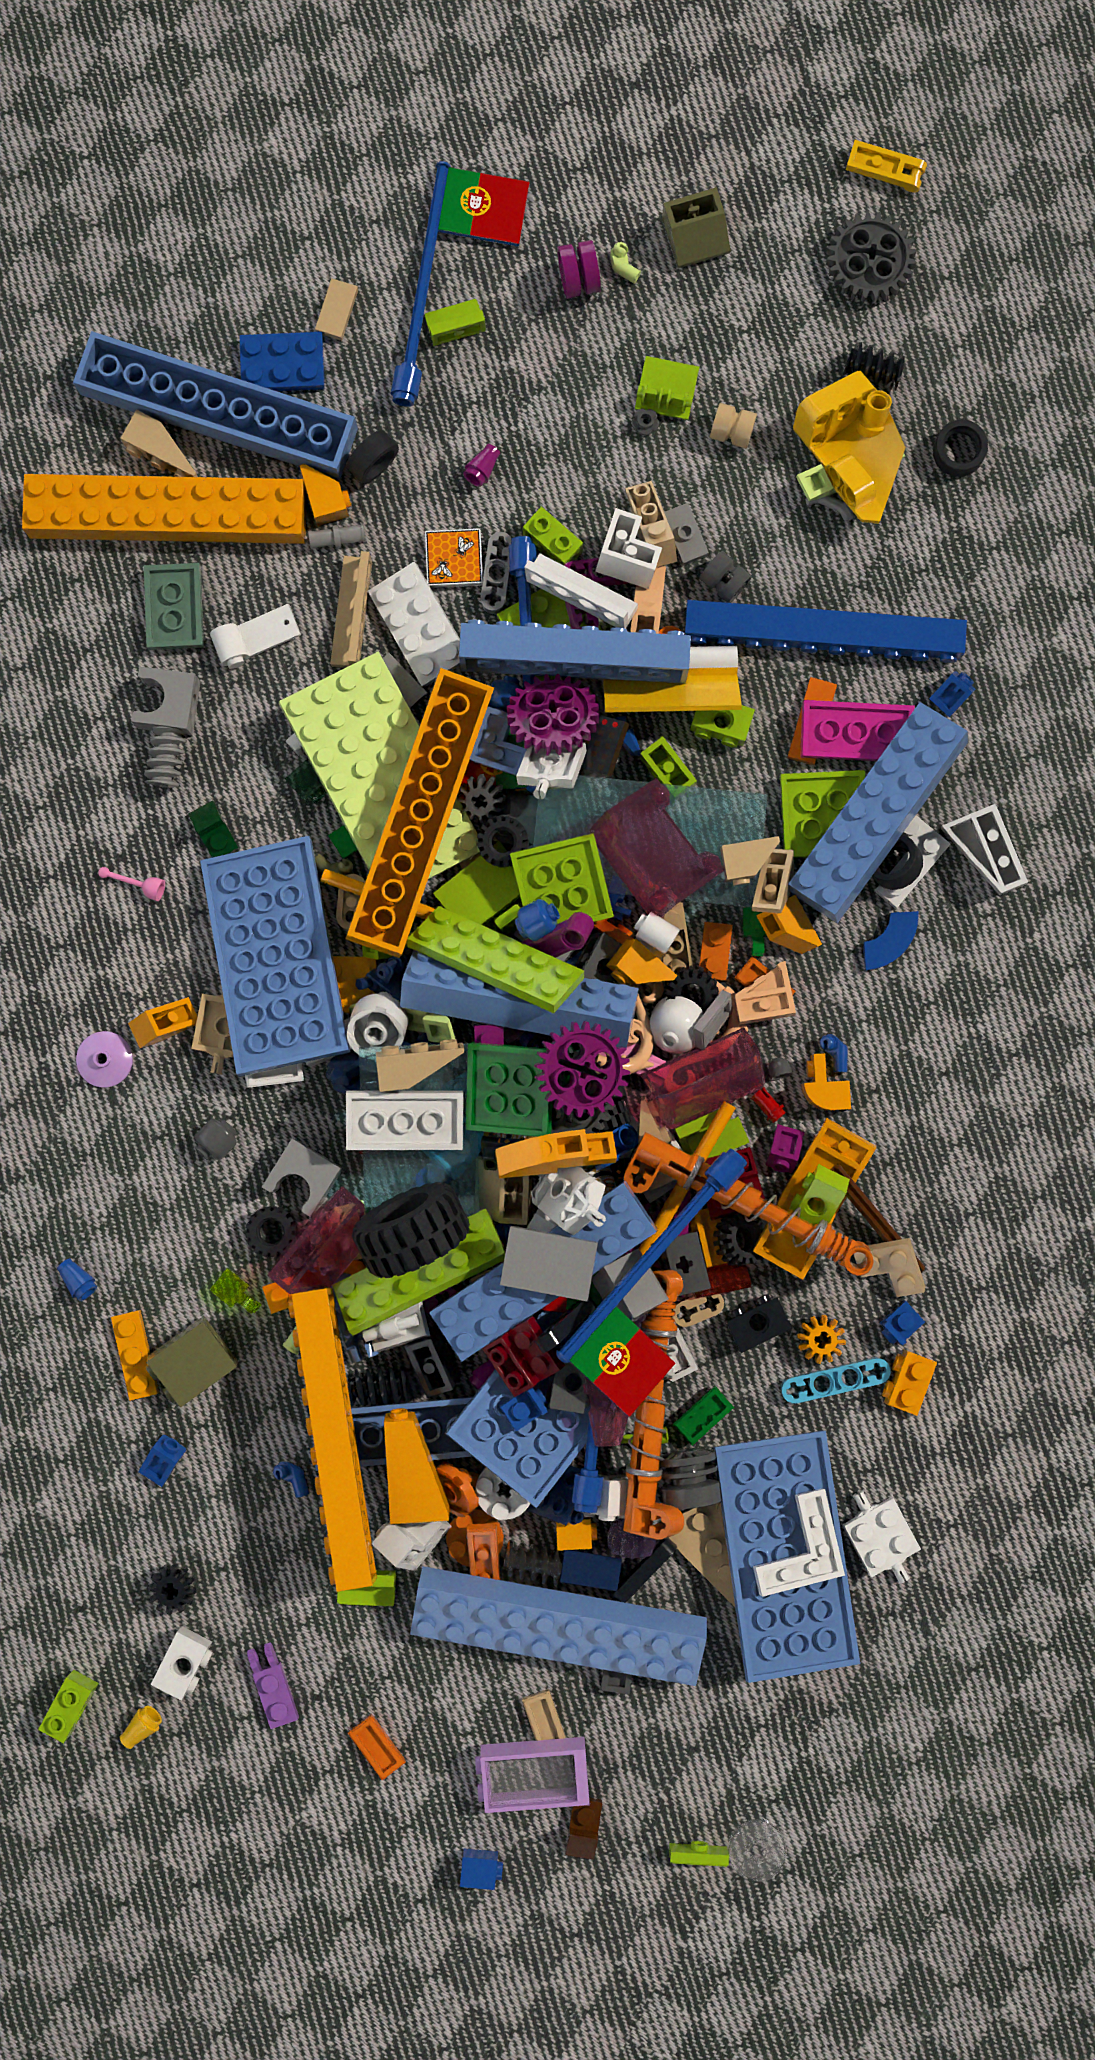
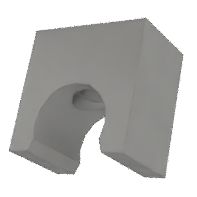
M139 666L138 677L149 687L157 686L164 690V700L162 705L153 712H132L131 722L138 729L152 731L154 726H164L181 730L182 733L180 734L193 736L201 683L196 674Z
M292 1138L262 1188L269 1192H276L286 1177L293 1174L302 1176L310 1187V1196L303 1205L302 1212L309 1217H314L344 1168L297 1139Z

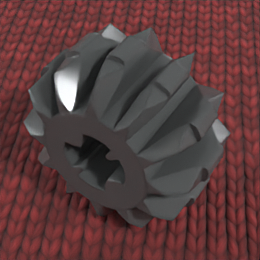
M480 774L477 780L471 776L468 778L467 784H463L460 787V791L463 794L458 797V801L465 803L461 808V812L469 810L471 812L469 815L470 820H473L477 815L480 823H484L487 817L493 819L497 816V813H501L504 810L502 802L506 800V795L499 793L503 789V785H493L495 777H491L486 781L484 774ZM480 794L486 797L484 802L479 800Z

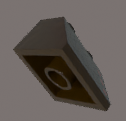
M599 715V723L596 724V732L591 733V740L582 739L586 744V754L578 775L584 778L612 777L629 723Z

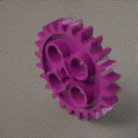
M545 674L544 681L534 677L533 685L525 681L524 690L516 688V696H510V705L507 706V724L510 726V733L516 734L517 743L524 741L525 749L534 745L536 754L542 748L545 749L546 756L550 755L551 750H556L557 754L561 755L562 748H566L571 753L572 745L575 744L582 748V739L590 741L591 733L596 732V724L599 723V705L595 703V694L590 695L588 686L581 689L580 680L572 684L571 676H568L564 681L560 680L559 674L555 676L554 680H550L548 674Z
M573 1021L571 1022L570 1031L561 1025V1035L551 1032L550 1035L553 1042H542L547 1049L546 1052H537V1055L543 1058V1062L534 1064V1067L542 1070V1073L536 1075L535 1079L544 1081V1084L538 1089L541 1092L549 1091L545 1097L547 1102L556 1099L553 1106L555 1109L559 1110L565 1105L564 1113L570 1115L573 1109H575V1115L581 1117L585 1109L586 1113L592 1117L595 1107L603 1113L605 1112V1102L612 1106L615 1105L612 1099L613 1095L623 1096L618 1090L619 1085L628 1086V1083L622 1080V1075L630 1074V1071L623 1069V1065L630 1062V1059L621 1057V1054L627 1049L623 1046L616 1047L620 1041L619 1037L615 1036L609 1039L611 1035L610 1029L606 1028L600 1033V1024L595 1023L590 1030L589 1022L583 1021L580 1029L577 1022ZM576 1042L580 1047L579 1054L574 1058H570L567 1052L568 1047ZM604 1052L607 1061L602 1067H597L595 1065V1057L599 1053ZM564 1059L581 1066L584 1065L587 1068L606 1074V1078L601 1079L584 1072H579L559 1064L558 1060ZM562 1071H568L570 1074L569 1082L566 1085L560 1086L558 1084L559 1074ZM591 1080H595L597 1083L596 1091L591 1095H587L585 1092L586 1084Z

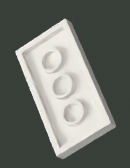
M412 562L368 590L370 597L422 687H426L436 681L440 668L452 671L460 666V638L417 563Z
M346 1091V1150H463V1091Z

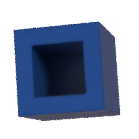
M464 1848L460 1887L495 1890L496 1880H502L503 1862L497 1861L498 1851Z

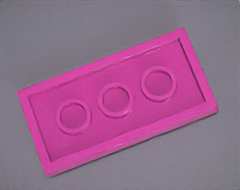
M804 700L802 702L801 758L877 761L914 711L915 706Z

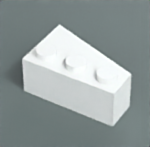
M996 804L942 825L941 830L999 895L1028 883Z

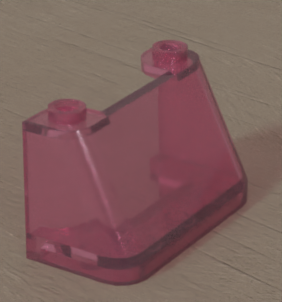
M655 778L607 810L591 827L590 833H594L598 849L648 915L650 912H653L662 918L719 876L725 869L717 855L708 851L698 855L665 809L670 803V794L667 788Z

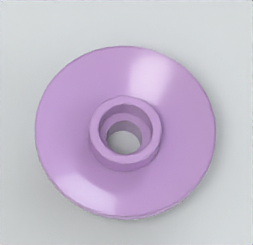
M102 1031L88 1036L81 1043L77 1051L76 1064L80 1075L88 1083L97 1087H112L122 1082L128 1076L133 1064V1055L129 1044L124 1038L113 1032ZM104 1053L107 1056V1061L104 1064H100L98 1056Z

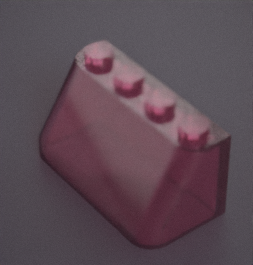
M744 1027L710 1042L703 1050L697 1048L641 1074L651 1101L653 1100L660 1115L658 1119L663 1126L671 1129L678 1128L693 1119L707 1115L709 1112L720 1108L723 1101L732 1104L737 1099L756 1093L765 1084V1074L759 1048Z

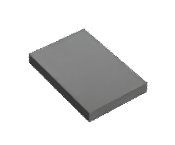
M510 1226L500 1285L588 1301L598 1242Z

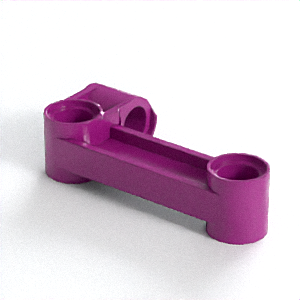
M576 912L569 919L557 924L552 932L541 939L531 941L528 938L521 943L556 958L571 950L581 949L594 928V922L589 915L583 912Z

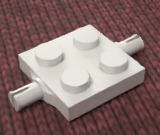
M583 742L582 748L575 744L572 745L571 753L566 748H562L561 755H558L556 750H551L549 756H546L545 749L543 748L536 754L535 746L532 745L526 750L516 775L518 785L536 786L533 794L537 799L540 796L541 799H544L549 787L573 789L586 754L585 742Z
M863 1490L857 1492L858 1494L855 1493L853 1498L861 1511L853 1519L842 1524L863 1566L870 1577H874L884 1570L892 1569L898 1583H904V1580L907 1581L910 1577L902 1563L907 1557L918 1552L921 1548L894 1498L890 1497L879 1504L870 1505Z

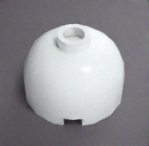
M676 996L675 999L666 1000L667 997L663 998L653 1009L649 1022L654 1038L653 1041L658 1047L669 1053L681 1054L692 1050L695 1046L693 1027L702 1017L703 1010L695 1002L682 996Z

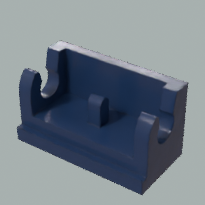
M565 1550L559 1578L560 1582L617 1591L622 1558Z

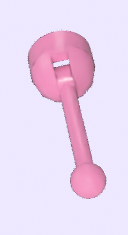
M102 867L98 871L101 878L110 877L142 887L143 893L149 899L159 901L163 896L165 890V880L150 877L141 882L110 872L106 867Z

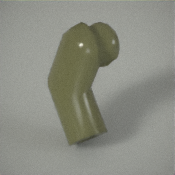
M321 854L315 857L317 870L322 874L324 869L345 876L353 873V864L348 859H342V862L330 863Z

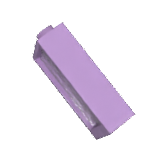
M584 1737L481 1745L480 1756H475L476 1775L482 1774V1784H478V1801L484 1802L485 1813L590 1805ZM573 1755H574V1762H575V1771H574V1767H573Z

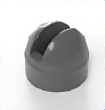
M776 1058L769 1065L768 1070L771 1080H780L793 1074L790 1064L783 1058Z

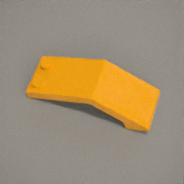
M826 1118L783 1189L776 1206L793 1213V1210L789 1209L794 1196L796 1193L802 1194L804 1188L801 1186L807 1173H814L818 1164L828 1169H831L836 1164H840L856 1183L876 1150V1145ZM845 1195V1197L843 1198V1200H842L841 1204L839 1205L838 1209L836 1210V1212H835L834 1216L832 1217L831 1221L829 1222L830 1224H832V1222H833V1220H834V1218H835L837 1212L839 1211L840 1207L842 1206L843 1202L845 1201L846 1195ZM814 1197V1198H813V1199H815V1200H817V1201H822L820 1198H817V1197ZM769 1222L766 1223L753 1249V1252L802 1280L817 1258V1255L814 1256L806 1252V1243L795 1247L793 1235L782 1229L776 1234H770ZM771 1224V1231L775 1232L779 1229V1227ZM795 1236L796 1244H800L804 1241Z

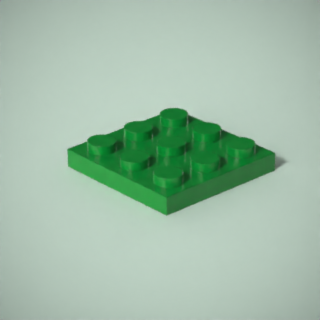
M474 1042L468 1044L466 1130L536 1137L551 1134L552 1101L547 1102L545 1100L549 1091H539L538 1088L544 1084V1081L536 1080L535 1076L542 1073V1070L534 1067V1064L543 1062V1058L539 1057L537 1052H546V1048Z

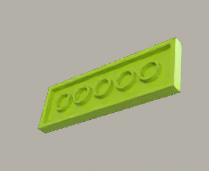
M440 906L407 938V947L551 1013L557 1011L584 979V970Z
M486 1208L467 1217L470 1225L466 1238L460 1241L455 1249H451L448 1254L439 1257L429 1265H424L413 1272H407L405 1275H395L392 1278H378L365 1268L333 1284L332 1287L345 1323L352 1336L504 1261L505 1249Z

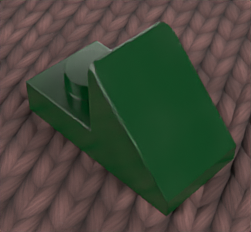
M213 800L188 813L195 831L201 837L212 858L240 850Z

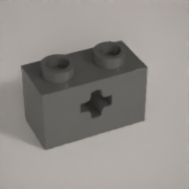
M697 1231L678 1235L661 1254L663 1263L669 1262L670 1269L677 1271L682 1277L683 1289L679 1296L711 1289ZM681 1256H685L688 1261L692 1260V1265L688 1266V1272L683 1273L682 1268H676V1264L680 1262Z

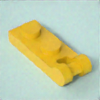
M855 140L846 170L904 187L908 192L917 193L921 186L920 177L925 173L927 163L912 156ZM903 168L908 169L910 175L902 173Z

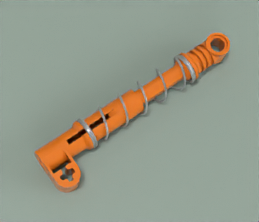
M645 1132L625 1169L623 1178L634 1193H643L649 1189L658 1171L677 1180L678 1185L685 1188V1190L691 1187L698 1193L706 1184L705 1179L701 1178V1176L707 1179L705 1171L710 1165L704 1162V1157L697 1154L689 1155ZM635 1159L654 1168V1171L645 1168L644 1179H640L638 1182L633 1180V1174H637L640 1169V1165L634 1162ZM670 1161H673V1162H675V1163L681 1165L682 1167H680V1166H678V1165H676V1164H674V1163H672V1162H670ZM737 1180L727 1192L720 1190L719 1193L715 1192L711 1197L720 1202L722 1209L731 1208L743 1214L747 1222L757 1217L769 1222V1231L772 1235L782 1229L793 1235L795 1247L806 1243L807 1253L809 1252V1254L814 1256L819 1254L823 1256L826 1253V1258L830 1259L832 1257V1261L835 1263L839 1260L838 1264L845 1267L851 1274L857 1276L864 1275L872 1269L874 1263L869 1246L864 1242L853 1239L848 1241L849 1237L845 1235L842 1238V1233L838 1232L835 1234L836 1230L832 1229L831 1224L825 1220H821L813 1225L799 1218L801 1213L800 1207L792 1214L776 1206V1195H773L769 1201L761 1198V1191L753 1188L752 1182L745 1184ZM751 1214L755 1215L751 1219H747ZM771 1224L779 1227V1229L775 1232L771 1231ZM795 1236L804 1241L800 1244H796ZM856 1252L866 1255L865 1260L860 1264H854L850 1261L851 1256Z
M674 1270L653 1271L661 1286L662 1280H665L666 1289L664 1292L669 1300L648 1312L650 1315H646V1319L641 1322L640 1327L666 1354L676 1351L667 1345L668 1339L677 1336L678 1327L674 1323L675 1319L671 1316H675V1311L672 1309L676 1308V1304L673 1302L677 1301V1296L680 1295L683 1289L682 1277ZM668 1374L665 1375L631 1415L635 1420L633 1437L628 1440L629 1445L632 1447L631 1460L625 1469V1475L628 1478L623 1530L653 1539H664L680 1533L684 1527V1516L678 1508L655 1502L657 1482L661 1480L663 1472L659 1467V1463L664 1460V1458L660 1457L662 1434L667 1433L666 1430H663L665 1407L670 1405L662 1400L664 1380L673 1378ZM661 1519V1523L653 1525L654 1520Z

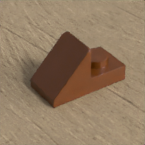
M589 1798L590 1805L572 1806L565 1855L594 1860L602 1810L601 1799Z

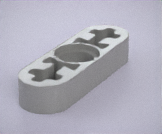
M505 532L494 533L488 541L481 590V605L490 614L500 613L506 605L510 576L509 545H511L512 538ZM499 540H503L505 546H508V548H503L502 560L497 559V547L493 546L497 545ZM492 567H502L505 571L504 577L500 580L492 579L489 576V571ZM492 586L497 587V599L501 600L496 602L495 606H490L489 601L486 600V598H491Z

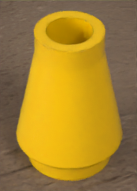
M145 1706L137 1710L125 1731L120 1735V1741L126 1748L132 1749L136 1744L159 1730L162 1718L157 1710L151 1706Z

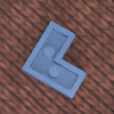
M487 707L469 760L516 776L527 749L506 742L510 732V726L507 724V712Z

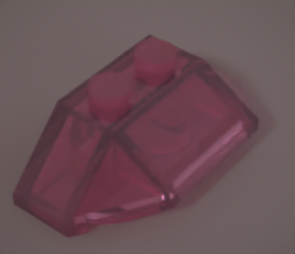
M341 1186L320 1206L284 1249L267 1276L289 1294L330 1288L359 1254L352 1238V1232L356 1222H359L360 1218L365 1215L364 1204Z

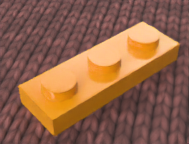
M141 1310L111 1317L129 1401L158 1394L157 1380L155 1381L146 1369V1366H148L146 1361L148 1355H150V1349Z

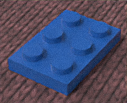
M322 332L240 335L241 380L274 391L325 389Z

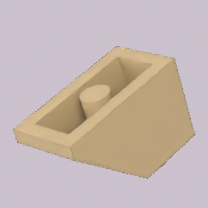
M779 836L722 845L720 850L725 881L733 882V886L749 884L750 878L756 876L779 844Z

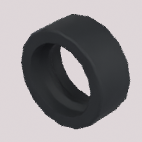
M958 419L946 424L940 430L933 445V458L936 465L944 473L953 477H964L974 473L981 466L988 452V439L985 431L978 424L970 420ZM955 433L969 436L976 445L974 458L967 463H957L951 460L944 451V444L948 437Z
M378 430L364 439L353 451L348 459L347 469L360 483L367 484L372 482L393 462L399 451V446L384 430Z
M904 834L899 837L889 853L899 849L907 850L909 852L907 864L901 870L892 874H883L880 871L879 865L872 875L876 883L885 889L897 890L907 887L919 877L923 868V856L912 839Z

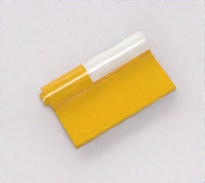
M737 646L690 647L689 672L685 684L603 679L605 712L741 710L742 704L737 676Z

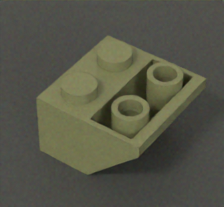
M717 187L663 203L662 220L678 268L731 252L725 212Z

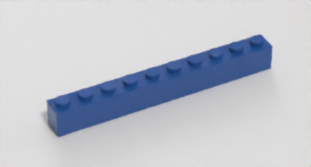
M687 600L684 635H691V644L704 645L707 641L717 642L718 646L745 644V647L749 649L773 646V649L777 651L801 648V651L805 653L829 650L828 653L832 655L856 652V655L860 657L884 654V657L888 659L912 656V660L915 661L940 658V662L955 663L965 654L967 620Z

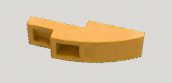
M585 1129L565 1131L518 1141L495 1149L499 1178L557 1173L558 1168L616 1163L617 1160L613 1131L586 1134Z

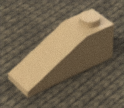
M774 849L761 867L752 911L782 912L791 893L788 884L794 877V850Z

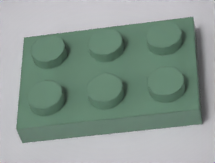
M200 563L144 565L147 649L203 648Z

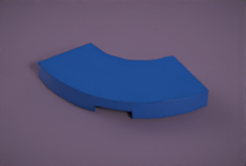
M919 911L889 913L888 925L884 932L876 939L863 943L865 971L886 966L905 952L915 936Z

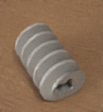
M154 726L152 732L157 736L152 737L150 743L155 747L148 750L149 755L154 758L146 761L147 766L152 769L145 771V777L150 780L144 782L159 787H179V783L173 781L172 777L181 776V772L175 770L174 766L183 765V762L177 759L176 755L185 754V751L180 749L178 744L186 743L187 740L179 736L182 733L181 730L171 727Z

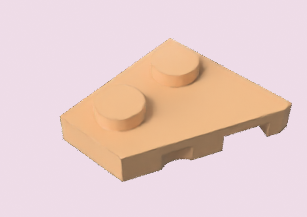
M786 961L780 962L769 973L762 975L752 985L745 987L735 994L734 1000L739 1025L795 1016L796 1011Z

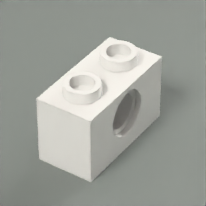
M182 1626L177 1631L151 1685L181 1701L187 1693L192 1695L200 1679L196 1677L200 1666L205 1668L213 1652L209 1651L212 1641ZM178 1659H187L191 1664V1669L187 1671L182 1670L178 1666Z

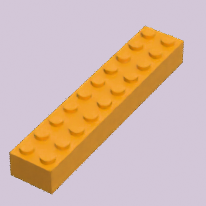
M24 474L22 529L30 539L305 544L307 490L303 479Z
M440 668L349 926L346 940L400 958L494 687Z
M333 1288L292 1294V1300L288 1301L290 1317L296 1320L297 1329L292 1331L295 1348L300 1347L301 1359H297L299 1376H304L306 1386L301 1389L303 1405L309 1406L310 1417L306 1418V1428L308 1436L313 1435L314 1447L310 1448L312 1464L318 1465L319 1475L315 1477V1487L317 1495H322L323 1507H319L321 1524L327 1525L328 1534L327 1537H324V1547L326 1555L331 1554L332 1566L328 1568L330 1584H336L337 1592L369 1587L376 1581L377 1572Z

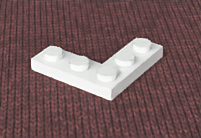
M917 815L903 834L914 841L923 856V868L919 877L903 889L890 890L879 885L874 890L895 909L950 845L946 839ZM908 851L889 874L896 873L907 864L909 859Z
M820 1488L795 1495L808 1552L753 1566L760 1596L763 1597L845 1576L825 1489Z

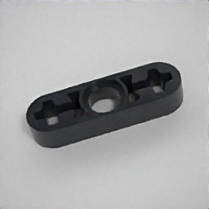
M589 1296L588 1301L578 1300L534 1340L541 1352L546 1353L557 1346L597 1308V1305Z
M669 1537L660 1540L618 1584L617 1591H612L609 1597L613 1601L626 1603L670 1558L677 1549V1545Z

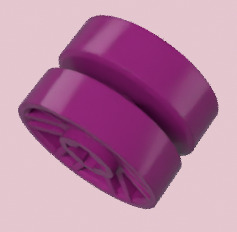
M593 241L578 242L577 257L572 244L557 246L559 270L566 299L580 296L581 284H583L587 295L601 292L599 266Z

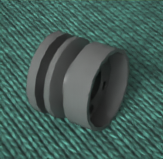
M683 1448L660 1456L664 1460L660 1461L659 1467H670L663 1470L661 1479H672V1483L660 1488L662 1504L671 1505L678 1509H691L713 1505L722 1501L720 1481L706 1479V1475L718 1470L717 1465L705 1463L716 1459L715 1450Z

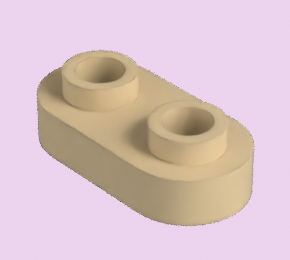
M357 874L346 875L365 883V880ZM338 888L336 919L343 929L348 930L351 922L346 920V915L349 912H355L360 896Z

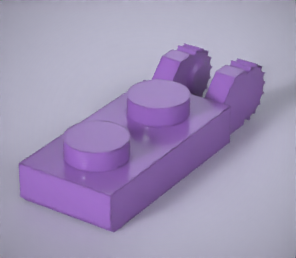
M270 1642L264 1644L265 1656L270 1666L261 1667L258 1654L254 1649L247 1650V1655L270 1729H274L298 1720L299 1715L282 1664L278 1662L273 1645Z

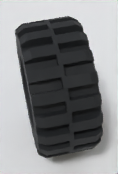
M435 1182L399 1193L371 1209L368 1214L363 1215L359 1222H356L354 1225L352 1238L368 1271L378 1278H392L395 1275L401 1276L407 1272L416 1271L420 1267L429 1265L439 1257L448 1254L451 1249H455L459 1242L466 1238L470 1224L454 1189L444 1182Z

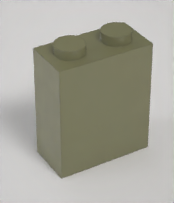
M202 1316L148 1355L146 1361L148 1366H146V1369L155 1381L159 1379L164 1385L163 1392L172 1403L176 1401L181 1408L237 1367L238 1360L206 1317Z

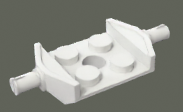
M580 1166L558 1168L557 1173L537 1175L539 1176V1182L531 1191L532 1203L563 1230L575 1235L590 1221L597 1227L603 1225L600 1219L604 1222L606 1221L605 1216L598 1212L606 1185L594 1179Z

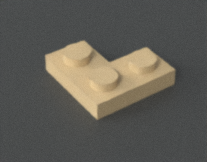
M910 1238L868 1245L874 1263L872 1269L868 1273L861 1275V1278L889 1273L896 1297L925 1292L924 1280ZM861 1252L854 1253L856 1263H862L866 1255Z

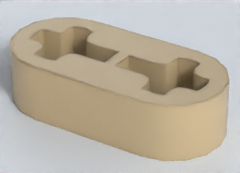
M703 1291L678 1302L676 1308L672 1309L675 1311V1316L672 1317L679 1326H692L719 1314L724 1307V1299L717 1291ZM711 1295L713 1299L718 1298L719 1302L715 1304V1310L711 1311L709 1307L700 1310L699 1305L707 1302L706 1296ZM685 1306L687 1310L696 1307L697 1311L689 1315V1321L685 1322L683 1318H677V1314L681 1312L680 1307Z

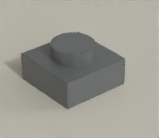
M603 1670L601 1690L630 1695L632 1675Z

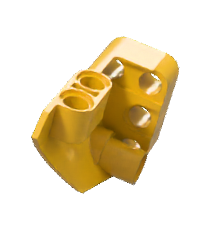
M857 371L806 397L797 408L793 430L823 465L834 490L861 522L879 524L906 447L890 414L892 404L890 395L884 391L877 390L861 371Z

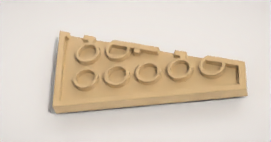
M721 1503L683 1511L684 1527L682 1531L669 1538L677 1545V1550L735 1607Z

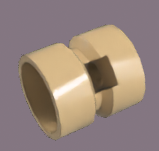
M720 403L710 438L725 442L729 438L733 445L747 449L757 413L743 409L737 413L734 406Z

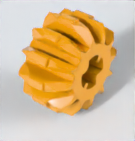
M821 1315L819 1324L815 1316H811V1327L805 1323L801 1324V1327L807 1331L806 1334L797 1333L798 1339L806 1340V1342L798 1345L799 1350L808 1349L805 1354V1358L808 1360L816 1353L815 1362L821 1364L823 1355L829 1363L832 1362V1351L838 1356L842 1354L841 1350L836 1348V1345L846 1344L845 1340L837 1338V1336L845 1332L844 1329L838 1328L833 1330L838 1321L832 1319L827 1325L828 1319L826 1315ZM821 1332H825L823 1335L828 1337V1341L822 1342V1345L818 1347L819 1343L814 1340L815 1336H820Z

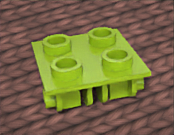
M646 356L637 391L635 410L652 409L660 415L689 420L699 366Z

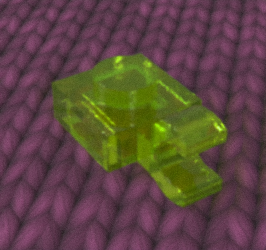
M226 1268L209 1289L230 1308H233L238 1302L249 1313L255 1314L262 1305L246 1293L251 1285L230 1268Z

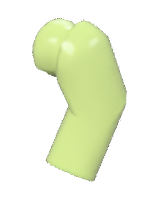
M618 242L610 252L612 269L615 273L635 284L641 271L629 264L627 245L623 242Z

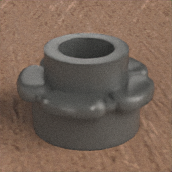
M639 409L635 412L632 426L637 433L647 436L658 429L659 420L655 411L652 409ZM644 419L648 420L647 424L643 423Z

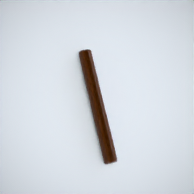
M840 1164L834 1165L830 1170L850 1179L846 1197L884 1242L901 1240L902 1238ZM916 1256L920 1271L922 1273L925 1270V1266Z

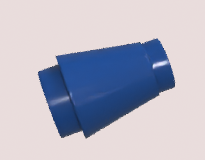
M71 1258L66 1259L57 1267L72 1298L83 1301L96 1291L95 1279L73 1262Z

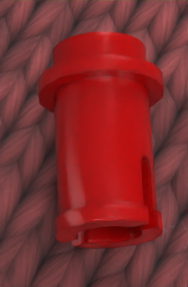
M765 1087L761 1088L750 1098L767 1116V1121L770 1120L772 1123H775L786 1113L783 1110L784 1105L780 1106L767 1092Z

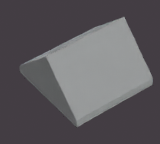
M639 1249L604 1266L592 1277V1282L603 1300L643 1256ZM649 1268L619 1302L617 1307L634 1322L669 1300L653 1271Z

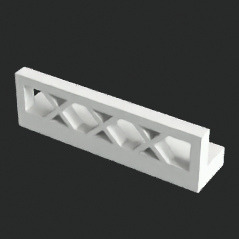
M542 554L538 555L535 562L528 560L525 565L527 582L615 627L626 629L638 609V603Z

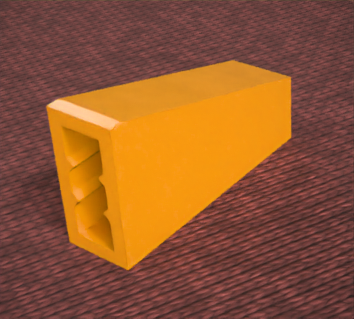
M398 1408L391 1410L390 1413H385L384 1431L390 1524L449 1521V1503L415 1412H408L407 1409Z

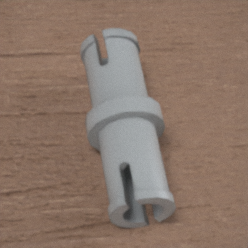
M363 524L338 528V525H334L332 529L308 531L311 549L332 545L338 548L341 547V544L366 542Z

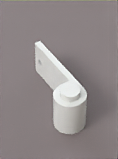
M286 604L238 626L234 623L219 626L210 632V636L222 666H228L229 669H233L245 663L244 660L299 637L301 633L290 605Z
M650 912L648 916L642 914L634 927L638 930L635 939L640 941L661 961L680 931L679 928L653 912Z

